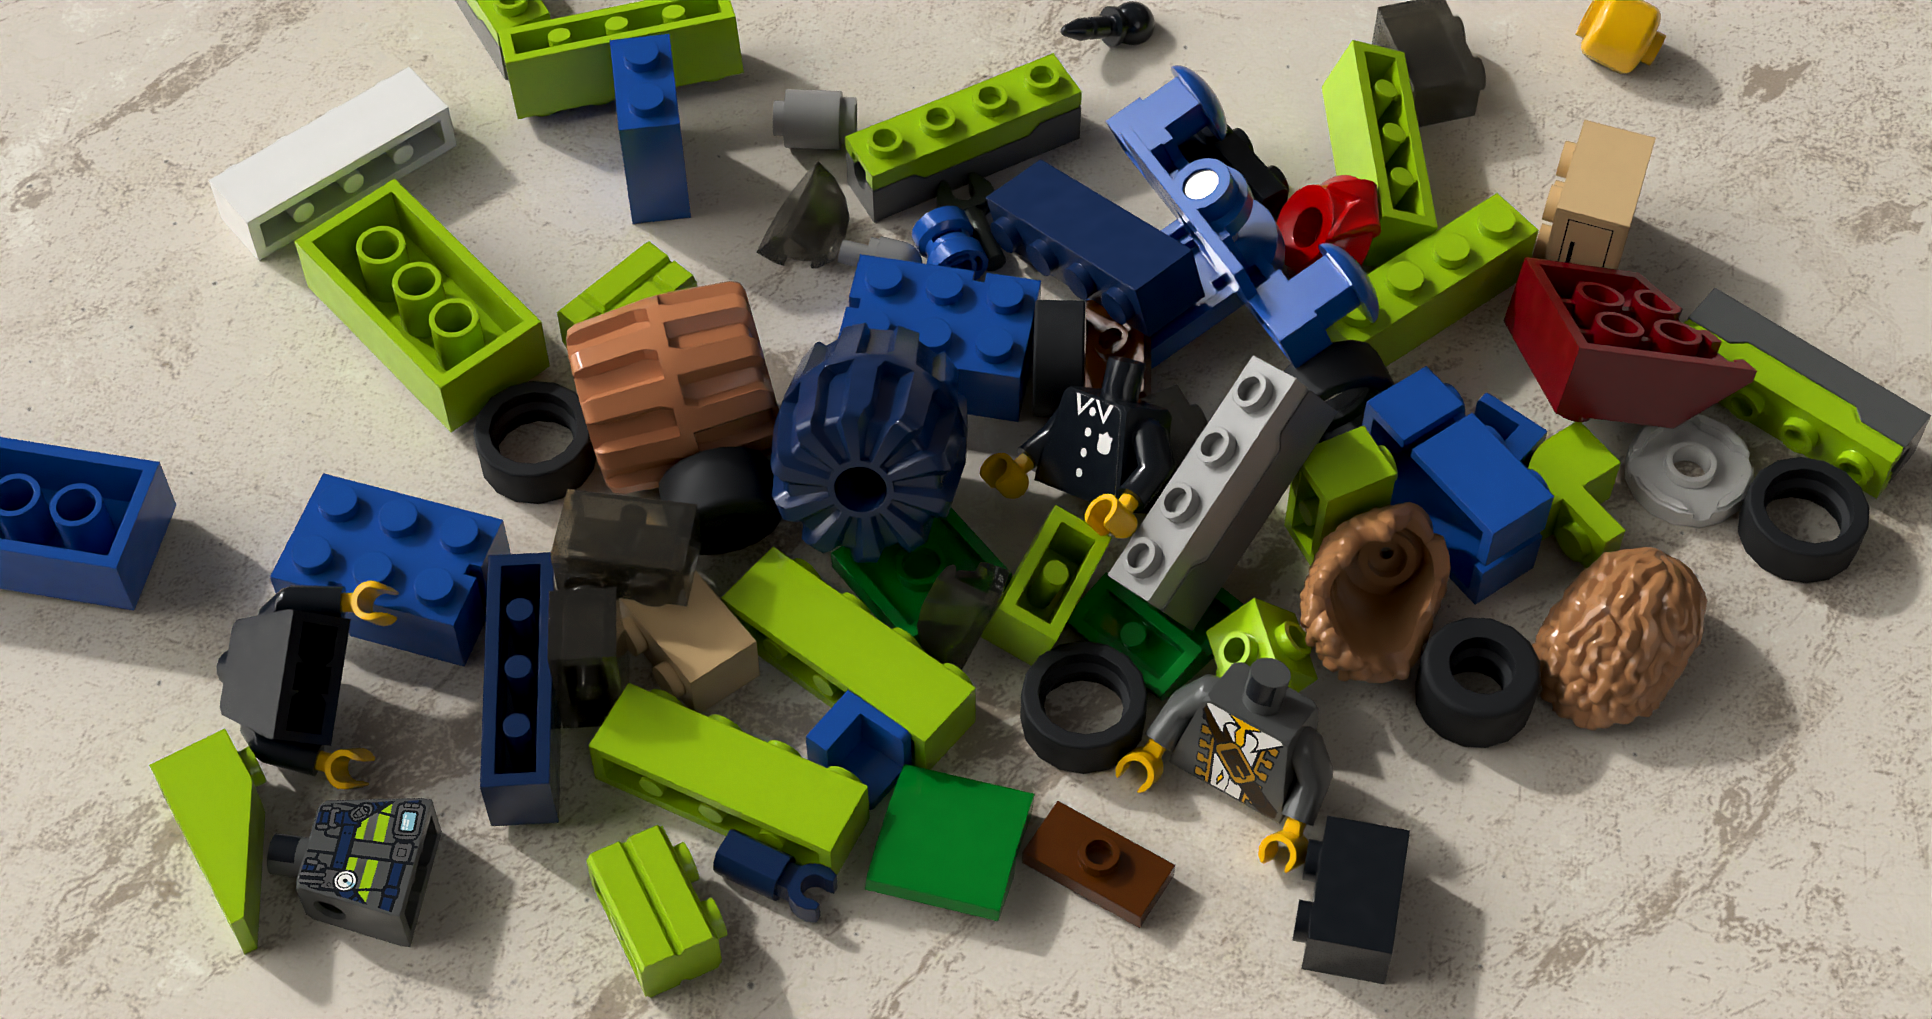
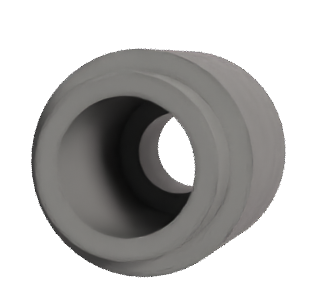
M786 89L784 101H774L773 135L784 137L785 148L841 150L842 144H845V136L857 132V98L843 97L842 91Z

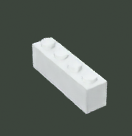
M407 67L210 179L209 183L220 217L257 260L260 261L315 229L394 178L399 180L457 146L449 108L410 67Z

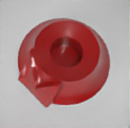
M1339 175L1324 181L1320 185L1313 184L1302 187L1287 200L1279 214L1277 225L1284 238V264L1287 266L1290 279L1323 257L1318 247L1322 243H1331L1341 247L1362 266L1370 250L1373 238L1381 233L1377 185L1375 182L1358 179L1351 175Z

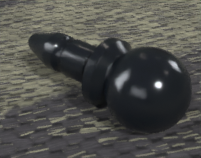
M1129 1L1118 7L1107 6L1102 9L1099 16L1077 18L1065 24L1061 28V34L1078 41L1102 39L1108 46H1118L1121 43L1138 45L1146 42L1152 36L1155 20L1151 10L1146 5L1136 1Z

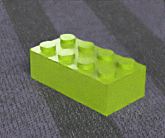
M395 178L294 241L308 288L451 433L477 416L491 397L509 386L529 381L550 367L541 320Z

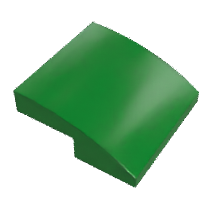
M1105 572L1075 606L1066 624L1085 640L1107 644L1127 655L1142 673L1146 689L1158 699L1164 701L1191 680L1214 658L1206 631L1244 604L1224 588H1221L1194 630L1191 631L1109 577L1108 573Z
M904 764L876 842L866 877L865 890L999 921L1014 879L1016 859L1032 815L1035 794Z

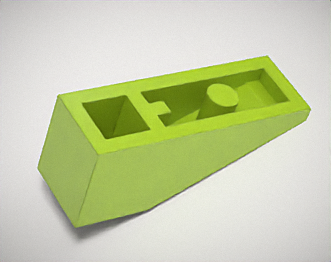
M224 728L149 766L245 955L258 948L266 812L256 787L266 783L267 780L251 748L248 746L237 751Z

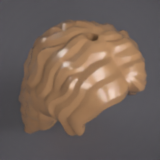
M1405 502L1396 505H1386L1381 508L1374 507L1368 512L1358 514L1349 519V521L1339 524L1334 532H1330L1329 535L1325 536L1318 548V552L1314 556V561L1309 568V574L1304 581L1305 588L1300 593V610L1302 613L1300 624L1307 633L1305 638L1307 646L1311 648L1316 647L1318 659L1322 661L1324 667L1333 673L1339 670L1338 680L1346 682L1351 679L1354 681L1383 684L1394 679H1408L1411 668L1422 655L1423 645L1428 642L1429 634L1433 627V620L1441 608V600L1447 592V581L1451 570L1450 555L1444 536L1433 532L1432 521L1422 507L1412 502ZM1385 547L1390 548L1389 551H1381Z
M1654 547L1604 552L1588 568L1583 570L1565 589L1563 598L1550 608L1547 617L1539 628L1535 643L1532 644L1540 660V685L1542 686L1540 697L1544 701L1552 703V711L1556 712L1560 718L1572 719L1576 726L1590 731H1596L1598 728H1609L1614 723L1626 725L1633 722L1635 717L1638 716L1650 717L1653 714V710L1658 709L1660 703L1665 700L1667 692L1674 686L1675 680L1680 678L1687 666L1688 659L1702 641L1704 616L1708 600L1693 571L1679 559L1673 558Z

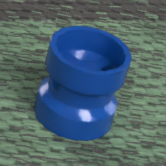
M957 206L935 208L924 214L914 225L912 239L921 256L927 258V264L975 271L974 281H977L984 274L988 267V258L979 240L973 238V227L963 209Z

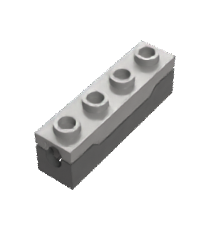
M1253 355L1108 573V576L1193 631L1338 412L1297 378Z

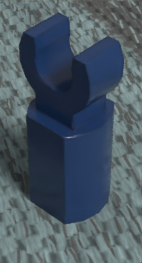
M730 829L717 850L713 862V870L716 874L773 901H777L780 898L788 901L791 911L798 918L806 922H817L821 916L820 904L813 899L805 897L803 893L811 887H819L834 894L838 888L837 875L831 868L817 863L800 866L796 864L794 856L736 829Z

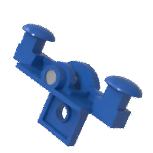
M1172 66L1171 71L1174 79L1144 100L1139 97L1106 120L1107 125L1124 153L1177 218L1161 231L1192 249L1205 294L1204 298L1151 336V369L1243 305L1249 309L1295 369L1332 344L1325 330L1354 309L1358 308L1371 323L1377 320L1379 302L1374 286L1361 265L1348 252L1334 244L1322 243L1318 247L1323 257L1288 280L1282 273L1285 261V243L1282 233L1269 210L1253 199L1251 189L1243 175L1236 169L1226 166L1225 163L1218 159L1202 158L1189 163L1182 155L1178 146L1206 126L1220 141L1225 138L1227 133L1226 116L1219 99L1206 81L1196 72L1185 66Z

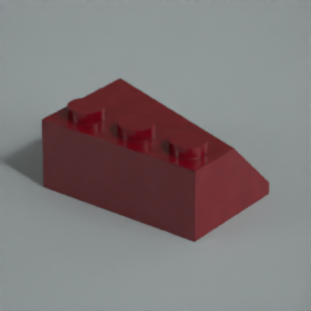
M1525 257L1503 320L1555 414H1559L1563 418L1574 422H1587L1591 418L1674 429L1752 383L1757 373V370L1744 359L1730 362L1721 356L1718 351L1722 341L1709 330H1695L1689 325L1682 323L1679 318L1683 309L1639 272Z

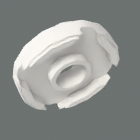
M1698 414L1674 429L1648 425L1640 428L1631 442L1625 458V480L1634 499L1651 515L1673 525L1700 528L1722 523L1741 509L1748 488L1754 480V467L1752 469L1748 460L1750 452L1744 440L1727 425L1705 415ZM1683 460L1694 462L1703 469L1705 474L1699 477L1686 476L1675 468L1674 463Z

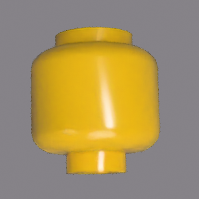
M1592 0L1575 35L1582 38L1581 51L1586 57L1619 74L1630 73L1640 61L1650 66L1666 38L1665 34L1657 31L1661 22L1659 9L1644 0Z

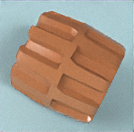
M726 281L651 296L574 324L567 330L566 346L585 423L604 480L613 493L626 494L659 488V482L668 469L684 458L709 449L742 446L758 450L765 457L771 455L774 424L779 408L746 290L740 282Z

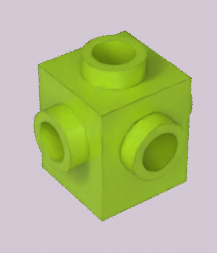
M1253 598L1206 631L1218 667L1216 670V676L1222 677L1233 663L1243 662L1251 667L1252 663L1257 659L1273 658L1281 661L1288 667L1291 674L1288 687L1298 693L1318 680L1310 657L1312 648L1307 646L1305 642L1306 632L1299 625L1296 614Z

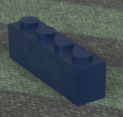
M1041 159L986 197L994 221L990 224V229L1001 248L1008 253L1016 252L1030 261L1042 275H1052L1068 285L1078 298L1082 300L1088 298L1095 301L1107 311L1114 321L1121 325L1127 323L1147 337H1151L1205 297L1192 249Z
M554 552L488 555L480 790L491 826L559 823L563 590Z

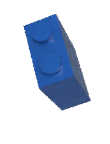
M670 34L610 40L618 129L632 224L691 218Z

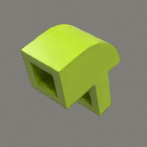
M1574 422L1544 441L1534 452L1528 469L1539 473L1548 485L1549 491L1554 495L1545 529L1540 532L1543 536L1541 541L1553 534L1567 557L1573 561H1579L1585 568H1588L1604 552L1619 551L1626 530L1600 505L1611 497L1621 462L1582 422Z

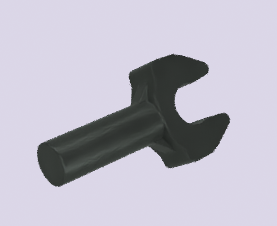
M970 172L969 194L971 198L960 200L952 194L949 184L942 180L937 191V208L957 206L963 209L973 227V238L979 240L988 258L986 270L996 271L1003 267L1006 263V257L1000 245L993 237L986 215L990 212L986 197L995 191L992 184L980 175Z

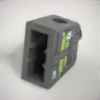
M425 798L327 800L318 807L310 837L276 833L272 837L267 855L268 873L297 878L296 891L306 915L312 919L399 946L411 947L442 833L432 799Z

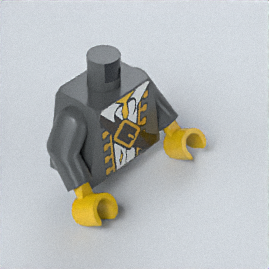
M1261 658L1253 662L1251 667L1243 662L1233 663L1222 677L1207 674L1176 690L1145 734L1150 739L1145 746L1131 750L1118 762L1115 770L1116 777L1119 778L1126 772L1132 761L1142 763L1147 769L1148 777L1137 793L1144 792L1161 778L1163 773L1161 757L1166 750L1173 752L1169 760L1170 763L1280 824L1285 816H1288L1283 830L1264 838L1259 845L1258 851L1260 862L1265 864L1275 857L1280 841L1286 844L1290 852V859L1284 870V873H1287L1305 863L1308 840L1303 833L1307 824L1314 826L1333 778V766L1323 737L1317 732L1319 714L1317 705L1313 700L1288 687L1291 674L1285 664L1273 658Z

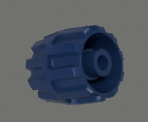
M867 323L844 327L839 339L828 345L819 341L803 356L784 395L773 430L770 464L774 474L772 496L782 518L791 522L801 521L803 523L802 540L823 554L841 546L850 549L853 561L877 563L885 548L898 545L908 553L916 550L927 542L934 518L947 519L967 457V398L962 394H958V369L944 351L936 354L919 341V332L900 325L897 326L895 331L869 329Z

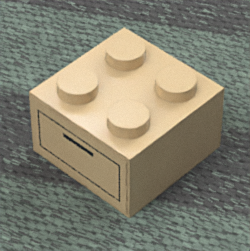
M1584 119L1577 143L1565 141L1556 176L1566 178L1565 182L1556 180L1555 184L1551 185L1542 220L1552 222L1553 224L1551 226L1542 223L1532 258L1618 269L1656 138Z

